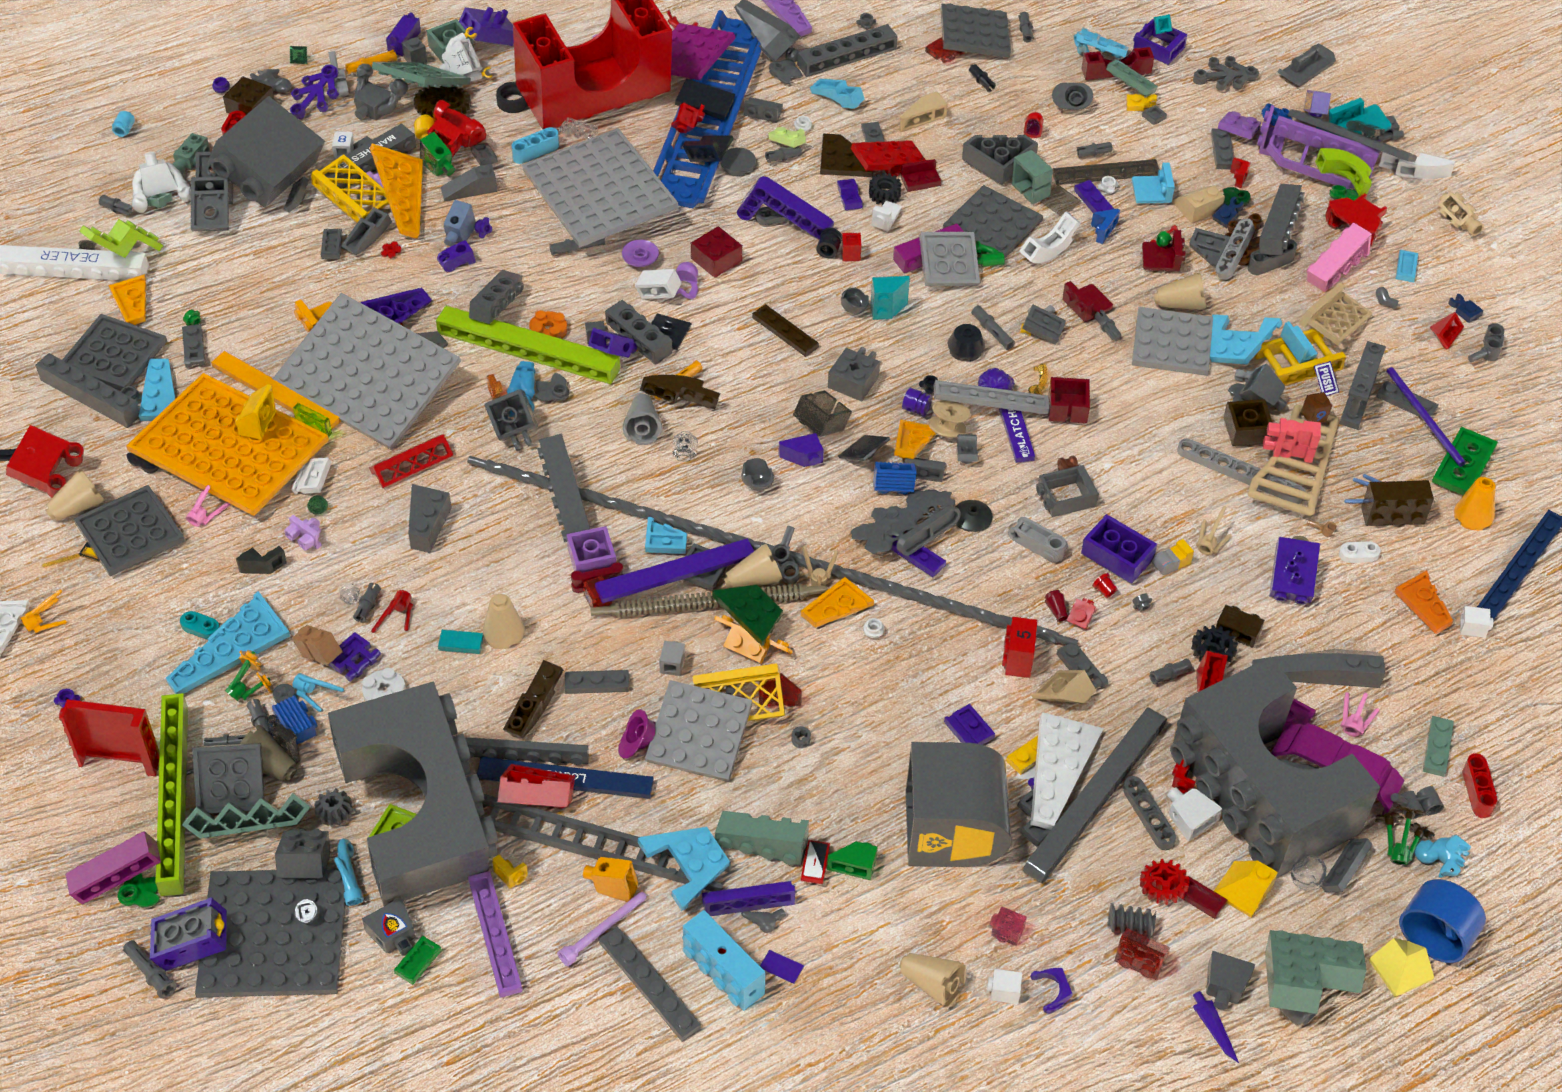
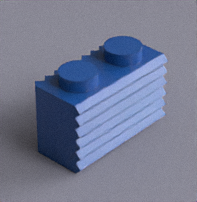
M875 462L874 491L882 494L891 491L902 495L914 492L916 481V467L914 463Z
M293 695L272 706L274 717L292 747L317 736L315 728L318 725L312 715H307L308 709L303 700L299 702L297 697Z

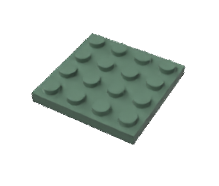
M420 62L372 63V69L379 71L378 74L387 76L390 74L392 75L391 78L394 79L404 78L407 83L417 82L420 87H440V85L444 87H451V85L463 87V85H470L471 81L470 77Z

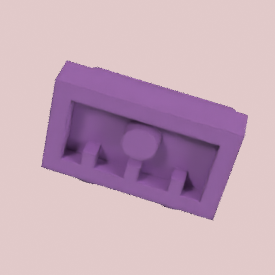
M1272 105L1270 111L1265 113V122L1262 123L1261 134L1257 146H1260L1259 154L1268 156L1271 155L1266 149L1274 127H1270L1275 107ZM1275 135L1273 145L1281 153L1285 137Z

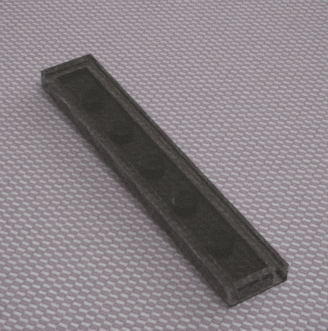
M1151 159L1053 168V177L1056 185L1082 183L1088 180L1091 182L1102 181V178L1105 176H1111L1115 180L1132 178L1133 176H1158L1160 169L1157 160Z

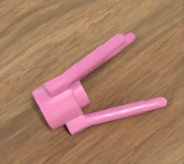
M207 485L205 490L201 492L194 507L186 516V520L196 527H199L201 523L206 525L209 520L230 505L227 502L206 516L207 511L201 504L210 489V485Z
M1345 693L1343 720L1340 726L1349 736L1357 737L1359 734L1363 735L1366 727L1379 712V708H1376L1363 723L1360 714L1366 702L1367 693L1363 694L1356 713L1351 714L1349 717V693Z

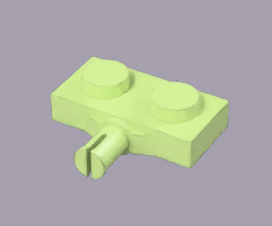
M777 127L774 131L768 133L769 140L793 148L806 143L805 132L801 128L797 131H790L785 127Z

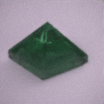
M290 46V63L307 64V46Z

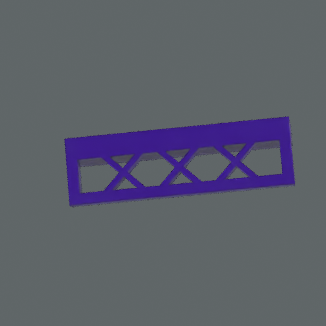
M791 881L705 892L702 893L703 907L710 916L795 905V886L792 885Z

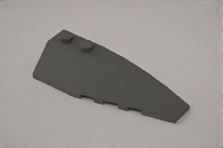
M1330 649L1271 657L1292 682L1380 688L1385 676L1384 656L1374 651ZM1266 658L1252 660V665Z

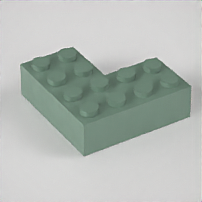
M1270 930L1265 951L1270 1007L1317 1014L1322 988L1355 993L1362 992L1366 975L1363 944L1355 941L1334 940L1330 937L1321 938L1308 934L1288 933L1283 930Z

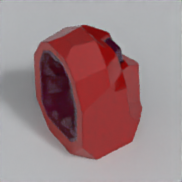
M1035 111L1028 114L1025 121L1024 135L1030 138L1041 137L1044 123L1041 113Z

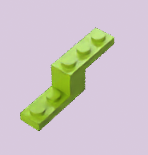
M118 219L109 234L103 233L101 235L102 232L93 226L90 229L83 225L79 230L80 233L91 241L126 258L137 240L158 251L164 246L158 242L159 237L151 232L148 233V231L140 226L137 227V225L129 220L124 222Z

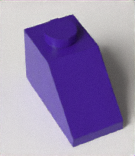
M816 433L779 441L778 455L780 458L803 467L823 463L824 449Z

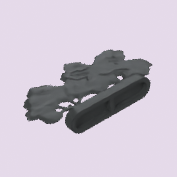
M935 489L917 490L909 493L906 498V508H899L898 506H890L887 509L883 507L874 508L871 517L875 519V523L861 524L852 529L851 537L857 540L867 539L868 541L864 549L873 554L889 551L892 548V543L898 541L897 550L903 555L909 556L953 527L959 521L961 512L954 506L955 500L951 498L952 492H939ZM931 506L935 508V511H932L933 513L929 512V507ZM923 517H929L919 525L917 524V521Z

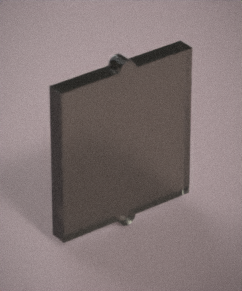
M1060 185L1051 190L1049 197L1040 201L1061 217L1065 212L1073 211V208L1081 204L1080 199Z

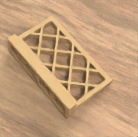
M1339 283L1307 309L1299 324L1304 328L1307 325H1311L1336 345H1339L1366 322L1373 313L1343 291L1346 286Z

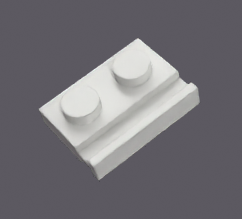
M328 457L310 459L298 471L292 486L294 494H298V492H302V494L321 492L332 463Z

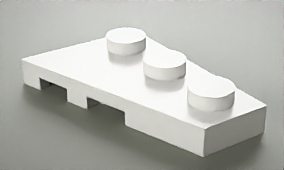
M29 600L0 601V656L21 622L20 617L24 616L29 609Z

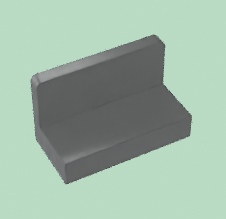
M921 458L905 459V463L915 464L916 479L943 482L945 462Z

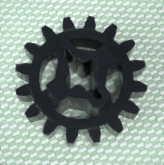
M1214 625L1211 626V629L1204 626L1203 631L1198 629L1196 635L1193 636L1191 649L1194 650L1193 655L1200 656L1199 662H1201L1206 651L1228 655L1227 661L1231 663L1237 653L1238 643L1235 642L1236 637L1229 636L1230 630L1222 631V626L1219 629H1215Z

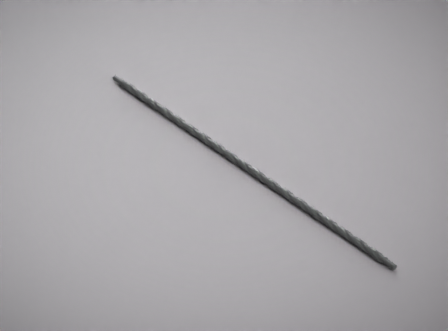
M473 456L468 457L467 462L469 464L485 468V471L548 489L546 481L550 480V478L523 471L503 463H495L490 459L483 460ZM578 487L581 500L593 502L597 505L644 519L652 517L656 523L668 524L673 528H679L683 531L726 544L747 539V537L724 532L718 528L695 523L675 515H667L652 508L638 506L629 501L608 497L605 494ZM748 538L754 551L767 544ZM767 544L770 551L772 552L774 546L771 544ZM790 551L795 563L807 568L804 555ZM778 552L776 557L783 559L787 554L785 552ZM809 557L813 570L822 568L827 571L830 562ZM834 564L831 571V576L840 579L846 577L851 582H857L863 586L887 591L896 596L978 619L998 627L1007 628V624L1011 625L1012 618L965 605L942 596H935L916 588L905 587L899 583L873 577L853 569L843 568ZM1037 625L1036 638H1041L1054 644L1058 642L1065 645L1069 643L1078 645L1079 640L1060 635L1056 631Z

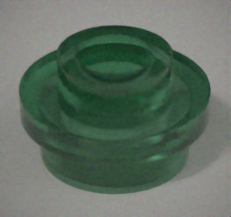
M316 495L310 498L307 507L312 514H322L327 510L328 503L324 497Z

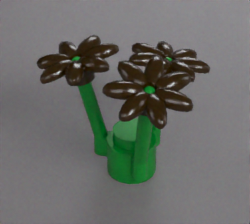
M1396 806V809L1406 811L1405 818H1407L1401 843H1396L1395 847H1393L1392 827L1394 823H1399L1398 820H1404L1403 816H1400L1399 813L1390 815V813L1386 812L1384 815H1376L1375 822H1383L1387 827V856H1391L1390 861L1396 864L1408 865V862L1412 861L1413 853L1419 840H1422L1423 836L1432 840V836L1434 837L1435 834L1429 831V828L1426 826L1421 828L1417 822L1411 824L1415 813L1425 815L1424 811L1415 808L1410 809L1405 806ZM1409 831L1415 833L1410 849L1406 845Z

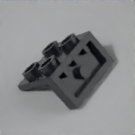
M732 135L703 136L700 141H685L683 148L690 162H721L734 138Z

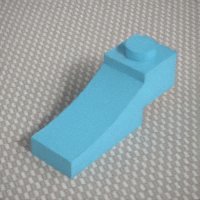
M819 79L810 87L812 94L828 97L841 104V107L855 109L865 100L861 87L847 86L846 80Z

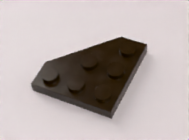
M823 133L821 175L873 177V171H866L850 149L852 146L850 141L841 134Z

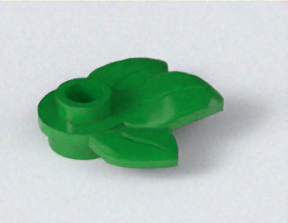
M1342 185L1332 186L1329 195L1335 200L1348 197L1354 201L1359 197L1357 191L1347 189Z
M142 873L125 881L117 895L119 902L124 906L135 904L142 908L157 904L160 898L155 894L158 891L156 877L143 878Z

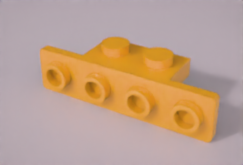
M722 615V618L718 616L714 618L719 623L731 627L723 647L762 664L770 645L789 654L793 652V650L788 648V643L779 639L777 642L769 640L770 635L766 638L765 645L761 646L741 625L734 624V619L726 615Z

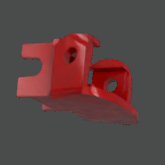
M439 100L433 113L434 124L427 131V134L435 132L451 151L452 158L461 146L470 148L486 140V130L479 121L474 118L471 119L456 110L449 109V103Z
M1365 193L1354 201L1348 197L1330 200L1325 215L1327 223L1335 229L1344 222L1349 225L1357 224L1372 233L1371 247L1376 239L1379 228L1382 227L1383 221L1380 218L1386 214L1387 207L1379 208L1366 200L1367 194Z

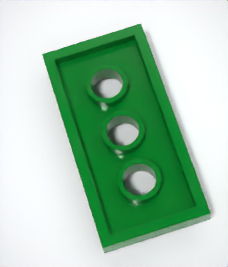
M1461 426L1452 445L1469 464L1459 467L1447 451L1432 482L1464 495L1472 484L1480 478L1498 441ZM1469 447H1472V448H1474L1476 451H1471V450H1469L1468 448H1469ZM1454 473H1460L1462 476H1456Z

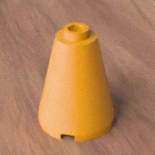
M1487 477L1478 478L1455 505L1454 517L1461 522L1464 528L1480 531L1492 525L1495 518L1496 485L1494 481Z

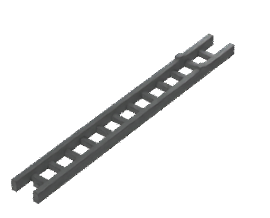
M483 794L484 800L481 801L482 804L494 807L490 816L497 832L597 860L600 857L630 860L634 870L683 884L690 882L681 868L677 871L675 868L669 867L668 869L664 867L667 857H673L669 849L660 852L661 857L657 865L643 862L645 854L638 844V838H640L638 836L523 804L497 802V797ZM500 809L514 813L510 824L496 821ZM521 815L535 819L531 830L516 826ZM542 821L556 824L552 836L537 832ZM562 827L577 830L573 841L558 838ZM584 832L598 836L594 848L579 844ZM604 838L619 842L615 853L600 850ZM625 844L640 848L636 859L621 855ZM731 862L729 863V866L724 870L725 872H730ZM713 881L704 889L720 891L723 890V884Z

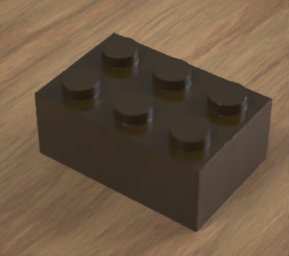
M1429 480L1369 482L1361 506L1365 525L1399 526L1425 524L1434 496Z

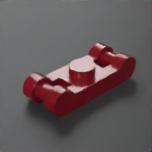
M615 562L611 567L594 569L583 573L580 571L572 572V591L581 593L595 590V583L624 575L623 565Z

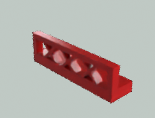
M441 434L369 467L372 475H376L381 487L384 488L453 456V453L444 434ZM442 443L447 454L441 457L433 454L436 446ZM420 453L429 455L427 463L424 465L416 462ZM403 461L411 463L410 470L407 473L398 470L400 463ZM385 469L394 472L392 479L387 482L384 481L380 473Z

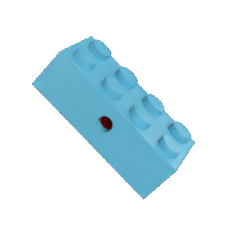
M705 910L683 925V952L689 959L693 958L698 963L701 972L705 975L708 974L719 990H724L728 994V998L733 1005L739 1006L745 1011L765 995V971Z

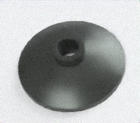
M965 500L955 506L961 512L956 525L965 531L979 532L989 527L992 522L993 514L991 509L981 501Z

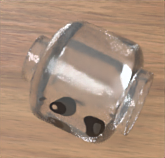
M682 431L673 437L672 454L677 460L688 462L697 455L698 439L691 432Z

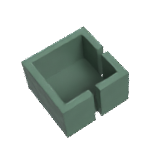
M1032 150L1014 157L1012 186L1021 194L1023 193V196L1032 204L1050 197L1053 169Z

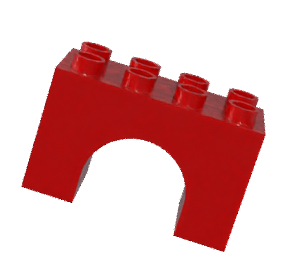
M611 0L610 17L602 31L591 40L571 47H566L546 13L513 23L516 86L542 130L549 127L558 128L573 121L590 118L593 115L612 109H619L625 105L644 99H651L671 91L672 29L653 0Z

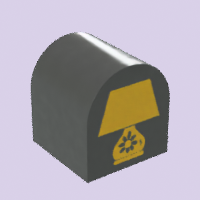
M911 742L905 790L908 866L974 867L991 863L1002 857L1011 845L1006 763L1002 755L990 747L975 743Z

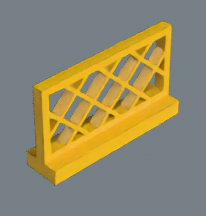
M344 154L322 170L316 169L311 173L312 185L356 223H358L360 218L365 219L370 211H365L362 205H373V207L381 210L389 204L384 188ZM345 162L349 169L338 168V165ZM335 173V178H327L325 174ZM337 173L348 174V179L337 178ZM350 174H359L361 179H350ZM337 183L348 184V189H340ZM350 184H361V190L350 189ZM363 184L373 186L374 190H363ZM350 194H361L360 200L350 198ZM363 195H374L373 200H362ZM376 195L386 198L384 201H375Z
M777 663L693 676V684L697 687L716 691L713 688L720 687L717 692H721L725 686H731L736 690L733 694L734 696L741 693L747 699L752 700L760 709L755 715L749 716L748 721L785 716L780 667ZM776 679L777 687L771 694L762 688L767 680ZM746 683H753L757 686L750 697L741 691ZM760 689L769 695L762 706L753 700ZM772 698L779 703L780 712L770 713L765 709Z

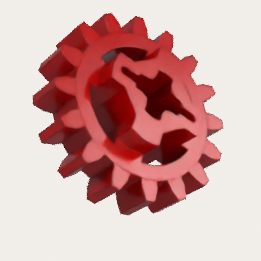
M1161 859L1160 863L1157 864L1153 860L1152 866L1145 865V870L1141 871L1140 887H1142L1143 894H1148V900L1156 899V904H1159L1161 900L1166 905H1168L1169 900L1177 903L1178 897L1183 899L1185 892H1188L1189 876H1186V869L1181 870L1180 863L1173 865V860L1170 859L1168 863H1165L1164 859Z

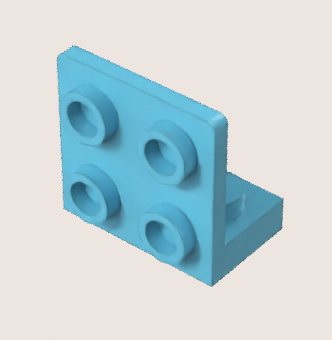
M1162 163L1158 176L1132 177L1136 203H1172L1175 186L1170 163Z

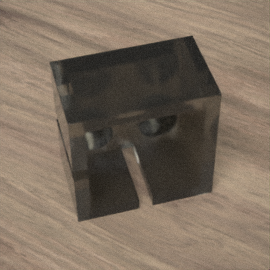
M823 390L814 392V394L801 395L793 416L801 424L806 425L813 433L821 437L844 431L852 411L841 402H838L833 414H831L837 399Z

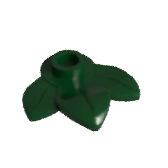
M1235 187L1223 189V195L1225 196L1223 204L1227 206L1230 205V200L1233 197L1237 198L1235 205L1243 201L1244 206H1246L1251 200V195L1246 190H1239Z

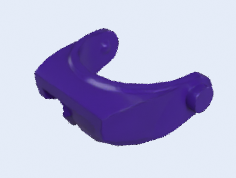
M1050 968L1031 973L1030 977L1032 980L1048 978L1059 984L1060 989L1057 998L1052 1003L1043 1007L1044 1013L1049 1014L1058 1010L1073 996L1063 968Z

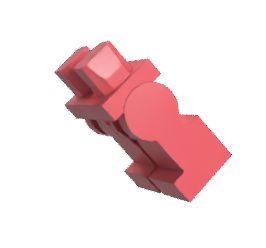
M1281 418L1279 423L1269 422L1267 427V435L1269 436H1264L1263 449L1273 450L1274 457H1279L1280 455L1281 457L1289 458L1293 456L1304 458V462L1312 463L1321 437V422L1303 421V423H1299L1295 420L1287 421L1286 418Z

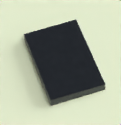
M686 79L675 100V105L680 106L682 103H686L699 110L702 104L705 105L702 112L706 115L725 120L735 99V94Z

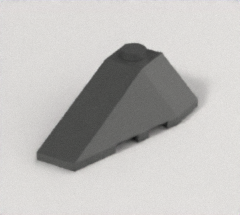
M741 0L734 7L744 24L749 25L753 38L756 37L760 42L759 47L773 62H776L801 37L788 23L748 0Z

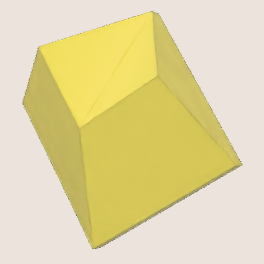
M1393 938L1369 958L1370 963L1394 997L1400 996L1434 979L1427 949L1406 940Z

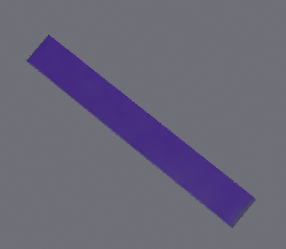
M747 538L595 583V588L602 603L740 563L753 553L754 550Z

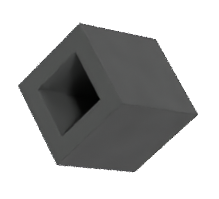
M418 37L402 42L404 59L407 62L427 63L425 45Z

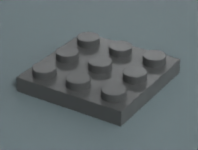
M261 743L197 746L192 748L196 807L200 806L208 813H220L228 802H232L243 811H251L260 798H265Z

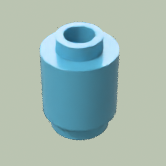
M120 111L112 124L113 133L119 137L127 135L135 122L134 116L130 112Z

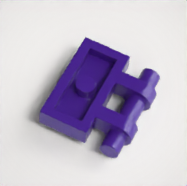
M354 632L339 645L342 653L328 665L340 674L348 669L349 672L345 677L351 682L355 677H360L365 668L369 665L372 666L381 655V652L375 648L370 653L368 651L371 648L370 642ZM359 657L363 658L358 664L354 663Z

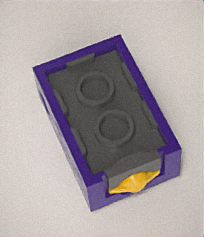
M211 897L151 919L150 960L165 971L226 950L227 910Z

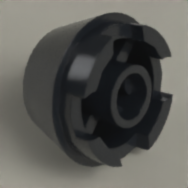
M972 324L957 326L947 342L951 356L957 360H960V358L970 359V361L977 360L985 349V341L980 329Z

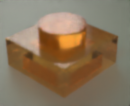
M494 374L487 375L488 391L492 400L500 397V392H503L501 382L496 380Z

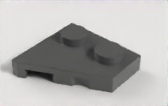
M1195 228L1189 245L1216 268L1230 237Z

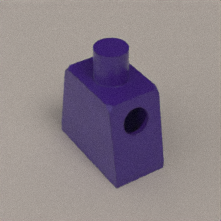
M593 328L588 346L600 351L627 358L637 350V344L634 343V339ZM607 339H610L609 345L606 344Z

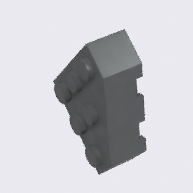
M974 135L963 143L962 160L1003 185L1013 177L1014 157L1030 150L1037 154L1038 143L1026 135H1017V137L993 135V138H983L982 135Z

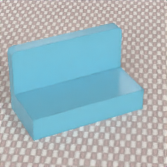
M1289 321L1286 322L1280 336L1298 362L1303 363L1316 358L1317 351L1298 325L1293 327Z

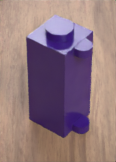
M411 12L408 15H403L386 38L387 50H394L396 55L404 56L402 42L418 37L421 33L420 19L416 18Z

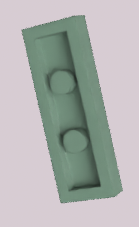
M1118 59L1109 63L1106 68L1113 76L1123 80L1126 85L1134 87L1142 95L1149 96L1156 92L1158 88L1157 85Z
M1432 716L1423 772L1442 777L1445 776L1454 721Z

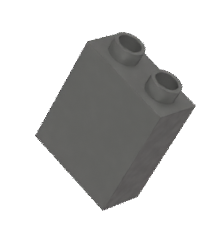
M268 96L216 140L208 163L219 177H228L231 182L238 186L248 200L256 201L266 208L316 163L325 140Z

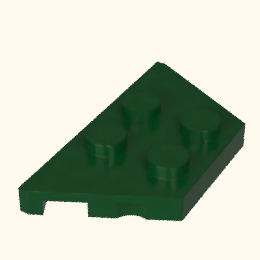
M758 585L712 591V597L761 646H764L766 638L773 632L775 624L781 619L783 610Z

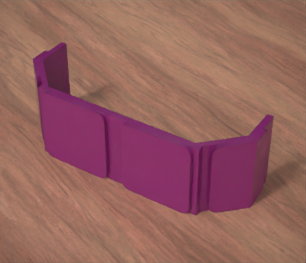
M1309 723L1306 725H1286L1271 751V754L1276 758L1278 756L1295 754L1322 768L1353 754L1380 786L1376 798L1384 807L1382 815L1386 812L1389 813L1394 803L1391 800V795L1393 793L1399 794L1405 781L1386 758L1359 745L1351 744L1343 740V738Z

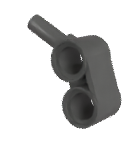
M1498 323L1488 325L1483 339L1484 347L1480 351L1469 355L1468 360L1474 362L1484 358L1487 361H1496L1503 346L1504 327Z
M787 526L782 542L775 545L771 552L782 575V580L787 584H795L800 577L799 568L789 551V544L795 529L792 526ZM778 552H785L787 554L783 559L776 557ZM789 569H793L796 573L795 575L788 577L785 575V572Z
M1433 786L1425 787L1418 791L1417 794L1414 791H1406L1400 795L1397 793L1391 795V800L1399 804V806L1409 807L1410 809L1415 808L1425 812V815L1415 813L1414 819L1437 814L1444 808Z

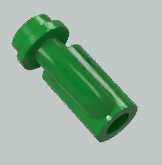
M980 241L975 242L976 252L981 254L980 257H977L978 265L982 267L1004 265L1003 252L983 245Z

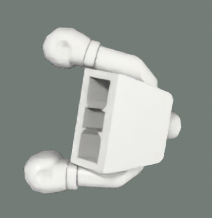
M155 152L145 153L146 163L139 165V169L135 172L132 181V206L134 210L138 213H144L148 207L146 197L173 190L178 191L182 201H190L191 187L183 179L181 172L172 163H166L164 159L157 160Z

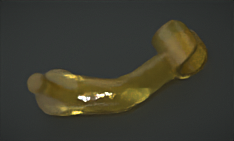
M1041 363L1033 368L1034 371L1039 372L1038 385L1030 386L1028 388L1029 393L1043 395L1042 390L1047 385L1048 368L1046 364Z

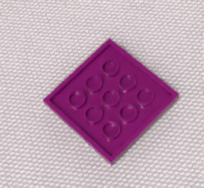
M679 23L672 31L671 75L700 80L735 40V34L728 31Z

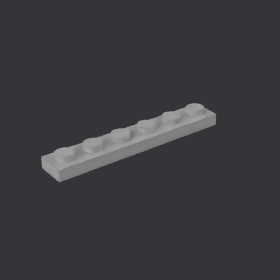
M939 380L934 382V399L1047 415L1050 409L1047 395Z

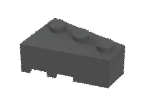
M412 484L408 530L411 549L427 553L431 552L452 509L449 492Z

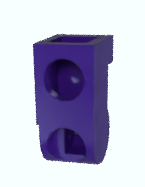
M466 240L447 248L437 256V261L446 272H451L465 263L469 265L476 263L473 250Z

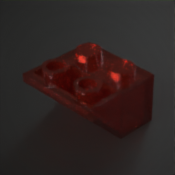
M1127 929L1120 938L1114 961L1124 968H1130L1139 972L1146 978L1158 980L1171 947Z

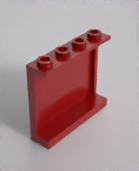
M67 699L64 708L62 707L59 712V720L63 724L64 733L68 737L69 745L73 750V756L76 758L79 767H83L86 756L143 763L147 776L156 777L159 768L160 751L146 709Z

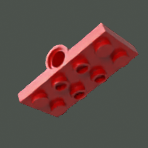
M912 140L852 143L850 148L866 171L884 170L887 175L888 173L891 174V177L901 174L903 164L926 160Z

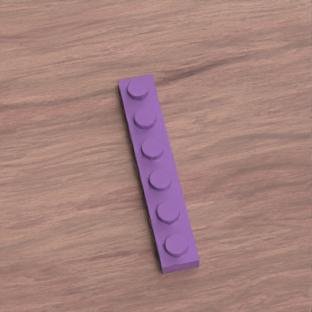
M488 871L468 876L499 996L502 998L523 992L491 873Z

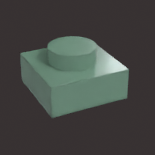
M159 193L148 197L147 203L148 206L163 208L167 206L166 203L173 199L171 193Z

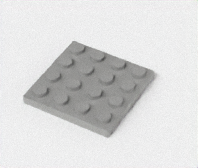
M1138 307L1132 366L1208 376L1213 317Z
M670 680L655 725V736L649 744L645 761L729 782L753 704L752 700Z

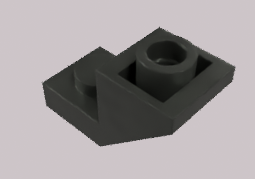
M280 546L270 550L263 557L252 547L236 558L239 572L245 574H271L287 563L285 552Z

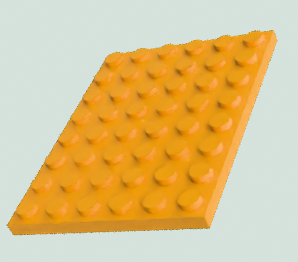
M202 373L126 446L127 451L205 490L207 485H210L208 493L255 516L329 441L327 434L277 409L261 440L239 435L238 428L235 425L236 417L241 414L243 405L250 396Z

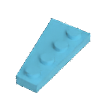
M150 359L148 362L139 411L140 421H153L175 400L169 359Z

